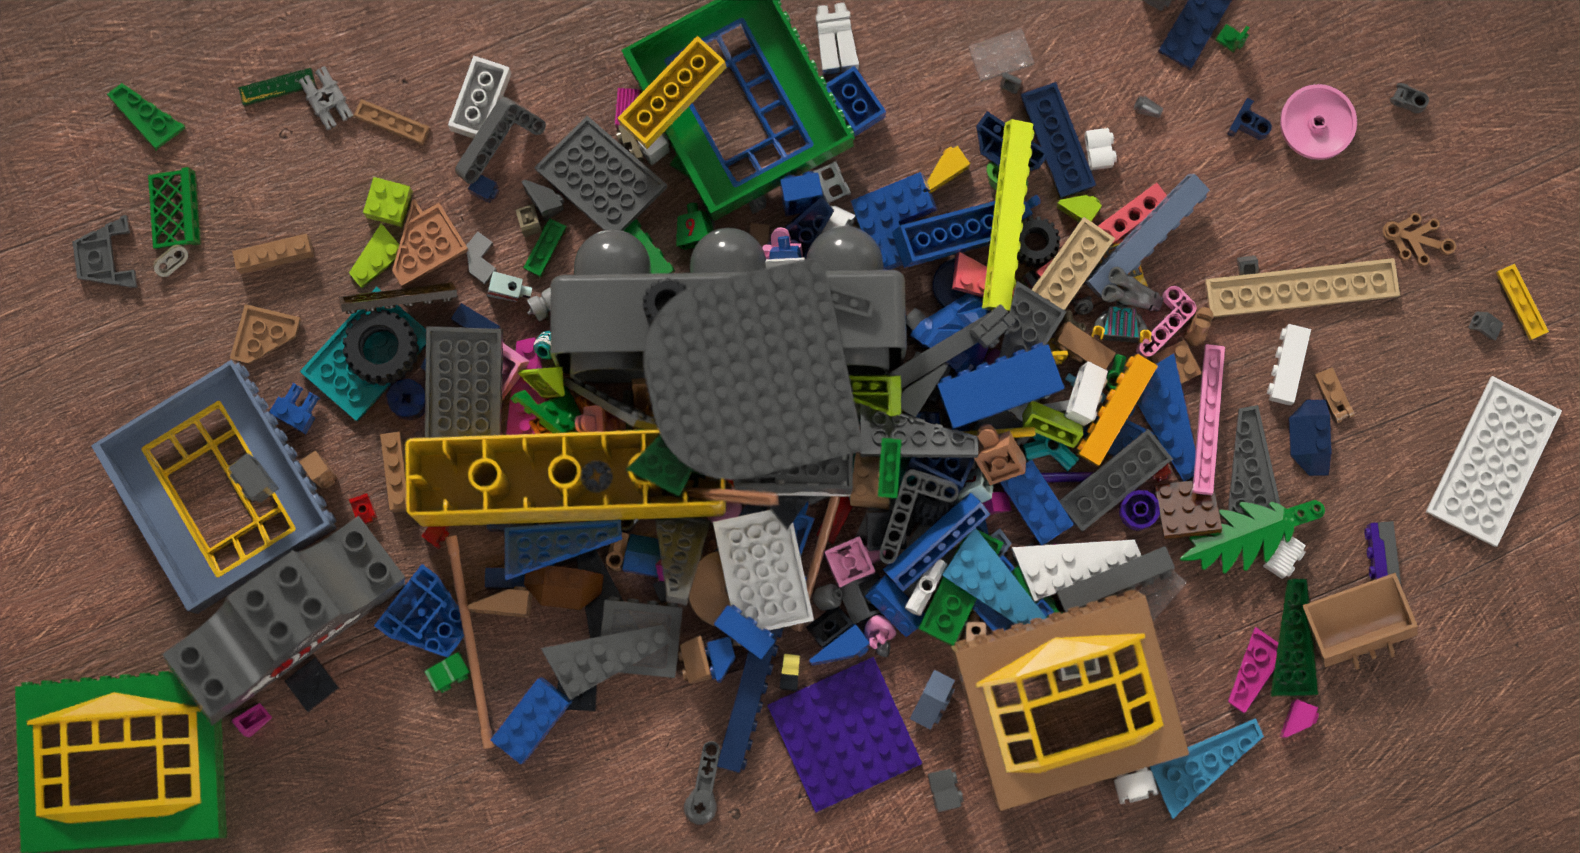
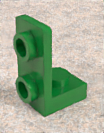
M1226 24L1215 41L1234 53L1237 48L1241 49L1250 35L1247 32L1250 27L1246 26L1242 33Z

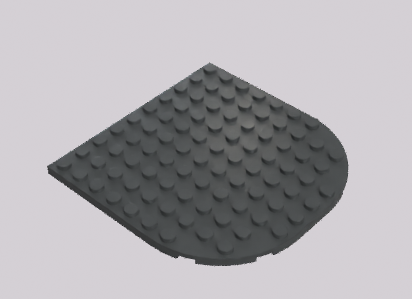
M823 256L694 285L671 299L656 316L650 327L645 345L644 372L659 433L672 453L688 467L715 478L744 479L864 451Z

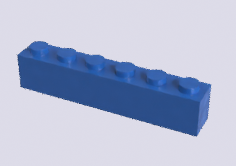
M970 492L883 570L904 591L991 514L981 501Z

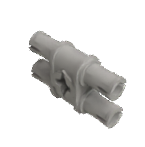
M326 66L321 67L324 75H322L319 69L315 71L323 84L320 90L316 89L309 75L304 77L308 83L307 85L303 78L299 80V83L307 94L306 100L311 104L315 111L314 114L320 117L326 130H330L331 127L328 121H330L333 128L337 126L329 112L330 108L336 107L343 121L348 120L345 112L349 118H352L354 115L345 102L346 96L342 94L337 85L338 82L332 79ZM325 94H326L327 96H330V97H329V100H330V101L327 102V103H326L325 100H323V99H324V98H323V95H325Z

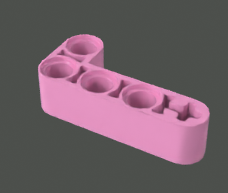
M1171 286L1162 295L1164 303L1172 311L1151 331V342L1154 345L1145 353L1143 351L1145 346L1151 342L1148 339H1143V343H1139L1136 348L1137 354L1144 358H1149L1155 354L1196 312L1194 301L1178 286ZM1169 291H1173L1176 294V300L1169 298ZM1183 305L1189 306V314L1183 312ZM1170 318H1174L1177 321L1176 327H1172L1169 324ZM1157 331L1163 333V340H1158L1156 338Z

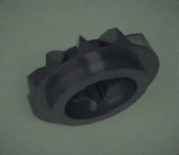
M600 460L589 462L584 465L581 471V482L591 492H602L612 482L613 475L610 467ZM594 468L597 473H602V476L599 477L600 484L595 479H588L593 476Z

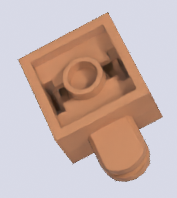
M990 424L980 426L977 437L979 440L978 458L974 459L989 485L1024 474L1026 458L1011 432L1007 431L997 434L995 428Z

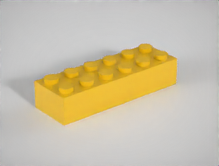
M697 36L617 118L619 124L648 149L727 68L725 61Z

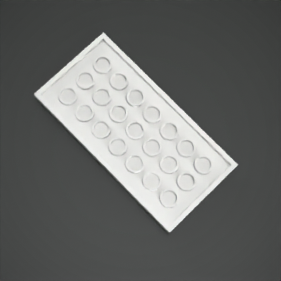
M1493 376L1490 377L1426 513L1497 547L1562 410Z

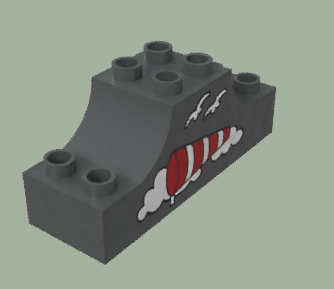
M358 516L322 542L300 552L291 551L227 596L222 607L206 623L162 654L165 664L209 723L214 725L402 590L405 586V576Z

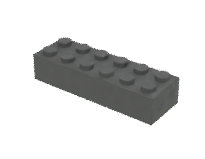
M1166 546L1061 589L1057 591V597L1064 613H1066L1069 608L1079 606L1080 609L1086 607V604L1092 601L1100 603L1106 597L1113 595L1118 597V594L1135 590L1140 585L1143 588L1154 583V579L1159 577L1161 580L1172 576L1171 574L1175 567Z

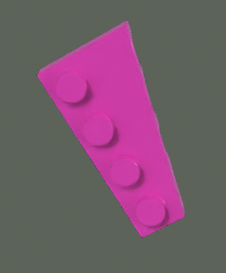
M1254 627L1228 699V703L1243 714L1274 671L1278 642Z

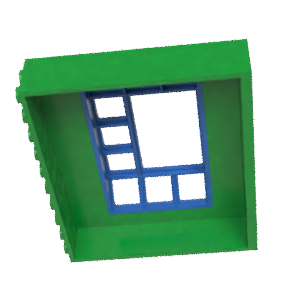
M714 0L621 50L629 69L643 92L697 36L706 44L716 39L726 58V67L732 69L767 132L769 138L725 161L693 103L664 131L713 222L781 186L780 180L784 179L785 176L795 175L797 177L854 146L855 134L850 125L846 126L843 111L841 108H836L834 95L832 92H827L825 79L823 76H818V67L813 59L809 60V51L804 43L801 44L800 35L795 27L792 28L791 19L786 11L783 12L780 0ZM741 26L751 48L735 57H731L722 39V35ZM755 54L765 74L746 83L736 63ZM769 79L779 99L763 108H759L750 88ZM780 105H784L794 124L774 134L764 114ZM797 130L806 145L787 155L778 140ZM773 144L781 159L761 168L753 153ZM748 157L756 172L737 182L728 167Z

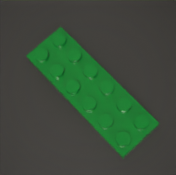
M978 530L998 556L1003 542ZM967 536L964 537L963 540H962V542H961V544H959V546H958V548H957V550H956L954 556L956 555V553L958 552V550H959L960 547L962 546V544H963V542L965 541V539L967 538ZM943 577L918 630L950 646H954L977 598Z

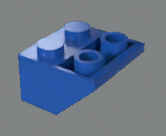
M730 637L707 642L708 647L705 648L708 661L712 660L713 666L709 667L712 679H716L717 683L723 681L736 659Z

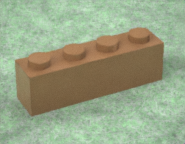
M307 233L232 251L236 270L240 274L315 257L311 238Z
M400 432L380 434L389 509L392 513L404 512L407 510L406 458L403 435Z

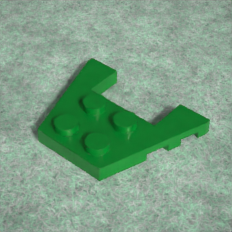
M564 386L565 394L563 397H555L541 404H537L526 390L515 393L511 397L515 404L519 402L525 407L524 411L526 413H533L540 419L539 423L553 434L570 433L576 430L575 419L577 416L582 415L569 388Z

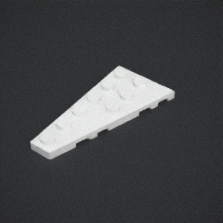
M1135 540L1011 548L1034 602L1141 556Z

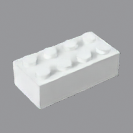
M473 56L448 124L452 132L471 138L476 136L497 101L504 96L511 77L509 67Z

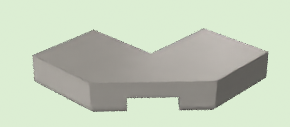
M477 231L466 245L468 248L469 272L486 284L493 271L497 270L483 259V256L493 245V242Z

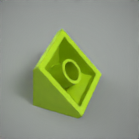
M562 367L519 370L518 372L542 398L563 397L565 394Z

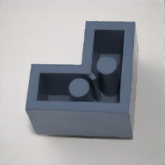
M934 670L910 720L930 730L934 723L938 724L943 715L940 711H945L950 701L948 699H951L955 691L952 688L955 680Z

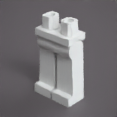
M845 3L835 4V13L828 14V7L826 5L818 6L816 26L818 28L822 75L838 73L840 70L834 35L837 38L841 71L845 72L853 66L859 70V62L850 23V12L847 11Z

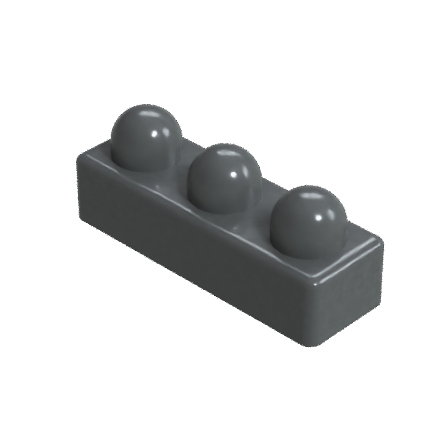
M838 226L828 229L814 240L809 248L806 260L823 256L829 286L876 298L871 318L834 308L848 374L885 375L889 373V369L898 368L903 365L906 354L904 275L896 270H883L881 250L876 241L865 231L851 226ZM736 228L717 229L705 235L695 246L690 260V273L651 274L649 254L636 237L620 230H604L595 233L580 246L574 261V275H560L551 281V356L556 367H562L563 373L570 374V377L575 380L592 383H632V379L645 378V345L652 323L650 324L645 316L643 296L646 294V289L651 287L650 284L653 282L655 284L658 283L659 279L664 281L666 278H671L672 281L677 279L679 283H684L686 288H690L703 282L760 270V267L766 268L765 261L767 259L762 246L752 235ZM665 295L661 297L656 304L657 310L660 312L675 296Z

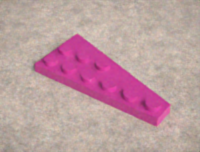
M535 337L516 342V352L530 361L525 370L542 368L541 359L533 348L536 341ZM522 377L519 378L511 389L506 435L535 434L528 422L537 417L533 413H526L524 411L525 407L519 402L515 404L511 400L515 393L526 390L537 404L549 400V398H542Z

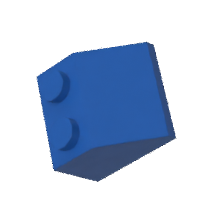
M631 534L622 570L627 573L659 578L656 569V563L661 559L658 539Z

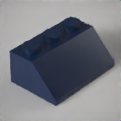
M911 457L905 471L917 470L954 482L958 486L959 494L975 459ZM929 481V482H928V483H930V484L936 486V484H935L933 481ZM947 487L945 489V491L951 494L955 493V490L952 487Z

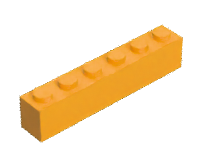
M1139 354L1128 359L1125 365L1128 368L1125 373L1121 372L1116 380L1118 385L1115 390H1110L1106 397L1108 402L1105 407H1100L1097 412L1098 419L1095 423L1092 422L1086 431L1089 433L1085 440L1082 439L1077 446L1079 450L1077 454L1096 466L1101 464L1158 367Z

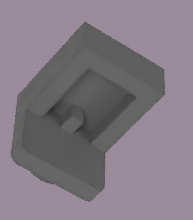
M1475 312L1469 329L1481 332L1490 340H1496L1504 323L1489 312Z

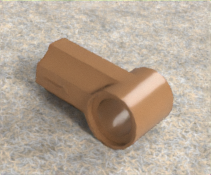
M622 532V540L610 544L606 562L611 571L618 572L623 569L629 534ZM613 558H620L621 561L618 565L613 566L610 564Z

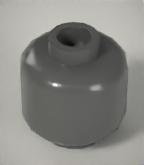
M830 583L820 586L815 590L813 601L819 609L827 611L840 606L843 594L838 586Z

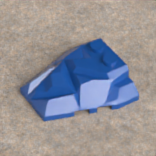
M967 293L922 320L909 336L922 348L927 347L930 349L988 314L991 310L982 309L983 299L981 297ZM976 343L946 362L954 370L953 374L958 377L957 374L967 369L970 372L975 371L976 366L983 363L988 347L984 349L979 343Z
M423 564L374 625L389 638L445 657H449L464 638L459 606H457L438 575Z

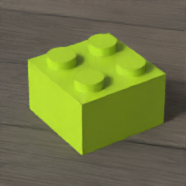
M373 177L363 214L366 218L403 227L413 194L411 187Z

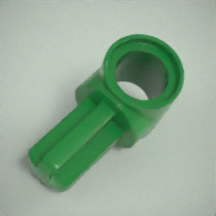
M1115 355L1112 369L1107 372L1105 388L1109 392L1111 389L1115 390L1116 386L1110 385L1109 379H1117L1120 373L1123 372L1126 357L1123 355Z

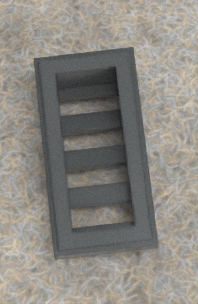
M1004 73L1000 88L1017 94L1022 80Z

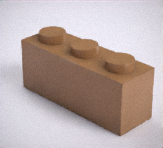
M1070 322L1063 323L1052 341L1058 351H1068V354L1072 356L1071 359L1079 364L1090 362L1105 370L1116 354Z
M314 451L299 461L311 480L320 488H329L335 484V480L338 477L318 452Z

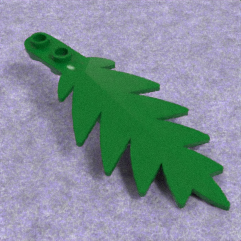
M1317 500L1287 509L1278 503L1270 502L1269 506L1273 510L1260 505L1241 502L1239 506L1250 517L1220 509L1219 514L1231 526L1221 523L1222 532L1212 533V536L1189 537V541L1195 547L1187 551L1180 558V561L1201 559V568L1205 570L1221 554L1222 572L1226 574L1237 560L1242 549L1243 570L1247 571L1254 562L1262 542L1264 562L1267 563L1277 550L1283 534L1285 542L1288 543L1292 538L1295 526L1320 519L1325 514V507Z

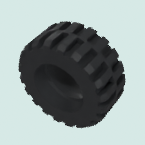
M382 309L381 312L375 310L370 311V314H361L359 320L354 319L351 322L353 326L347 328L345 332L347 336L343 338V355L346 358V363L360 379L367 381L369 384L375 385L377 383L380 386H386V383L394 384L397 383V379H404L406 377L405 374L413 370L412 365L418 359L417 352H419V346L414 330L403 317L401 318L395 312L389 313L388 310ZM388 331L397 338L399 344L396 355L384 364L369 362L363 352L366 340L376 332Z

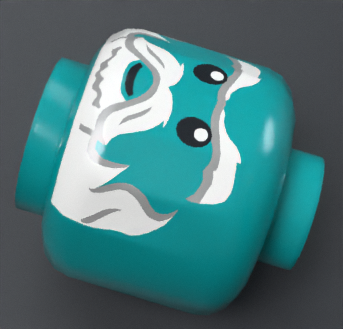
M551 331L542 332L534 342L533 348L535 353L543 359L552 358Z

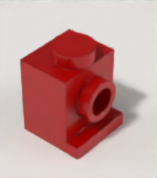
M368 493L349 499L355 518L359 516L365 524L374 521L373 518H376L377 515ZM365 506L366 511L361 513L360 507Z
M450 526L428 527L422 534V537L437 549H440L439 543L440 541L444 542L445 537L449 536Z

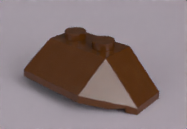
M545 566L525 573L524 585L541 606L581 610L601 595L604 575L586 570Z

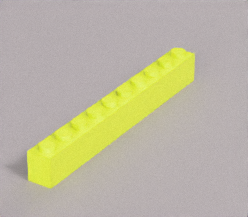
M1014 119L1005 122L982 309L992 311L1000 304L1007 311H1010L1012 294L1016 286L1015 271L1018 268L1017 253L1021 246L1019 237L1023 229L1021 220L1025 211L1026 179L1030 172L1028 163L1032 155L1030 146L1034 137L1033 123Z

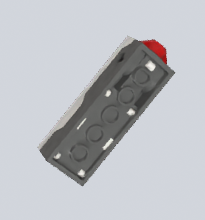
M853 453L750 478L726 480L731 484L733 490L795 496H850L853 490Z

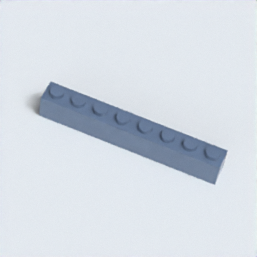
M1188 174L1096 267L1086 279V285L1100 298H1102L1101 294L1105 286H1117L1109 281L1108 276L1111 269L1120 267L1125 271L1126 275L1131 270H1136L1141 265L1140 261L1144 257L1150 256L1158 243L1160 244L1168 237V232L1175 230L1181 224L1180 220L1184 216H1189L1194 210L1193 207L1206 199V194L1210 191L1196 174Z

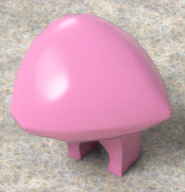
M882 614L871 616L864 630V636L869 640L870 646L874 649H877L878 642L883 645L885 641L894 638L896 635L894 625Z

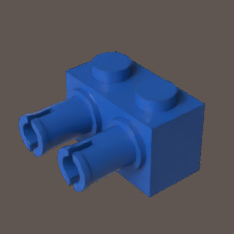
M292 383L285 398L278 396L269 413L273 414L276 419L306 435L315 420L311 412L320 398L309 392L302 406L297 407L295 402L303 388Z

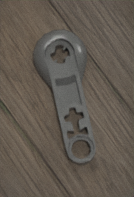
M709 741L703 746L696 785L684 803L686 818L696 825L709 823L716 814L713 787L720 756V747L714 741ZM708 745H715L717 747L715 755L709 756L706 753ZM704 757L716 759L715 763L711 762L710 764L713 772H709V775H705V771L702 770L703 767L707 766V761H703ZM699 803H704L703 807L706 806V810L702 811L701 814L696 813L695 805L698 806Z

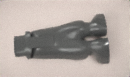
M1114 267L1111 269L1108 276L1109 281L1123 286V289L1114 285L1105 286L1101 294L1103 300L1107 302L1118 300L1122 304L1136 306L1149 311L1160 310L1164 299L1159 296V293L1141 284L1135 278L1127 276L1122 268Z

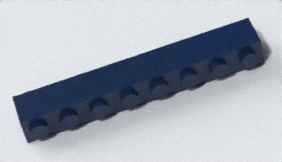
M784 627L769 630L774 634L772 638L775 642L762 659L750 651L748 652L717 767L737 773H740L741 769L745 770L748 760L744 758L746 750L750 751L753 740L750 739V735L757 728L756 713H761L763 702L760 701L761 695L766 694L769 684L765 682L767 675L771 676L774 664H770L772 656L776 657L779 646L775 644L777 637H782Z

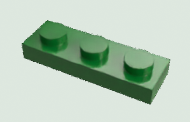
M549 218L523 267L524 270L539 277L542 276L567 229L565 225Z
M882 438L878 497L897 498L902 439Z

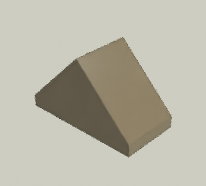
M534 204L516 209L524 237L542 232Z

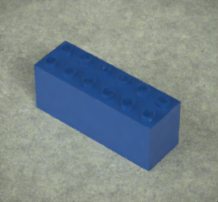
M1042 342L1032 346L1028 352H1025L1023 349L1014 352L1011 358L1007 359L1006 356L995 359L992 365H988L987 362L976 366L975 371L970 372L967 369L959 372L956 378L952 379L951 376L940 379L937 389L952 430L1062 391L1064 386L1049 345H1043Z

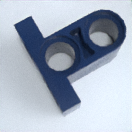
M1247 97L1227 135L1234 137L1239 129L1255 139L1263 140L1271 132L1272 125L1267 119L1249 110L1254 101ZM1241 117L1248 118L1250 123H1243ZM1258 126H1263L1266 132H1260Z

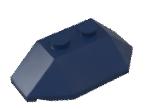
M987 111L976 126L980 154L1000 167L1005 123ZM1031 141L1032 155L1029 159L1028 167L1030 171L1041 167L1050 153Z
M1306 400L1289 417L1290 456L1308 476H1328L1332 452L1330 414L1326 400Z

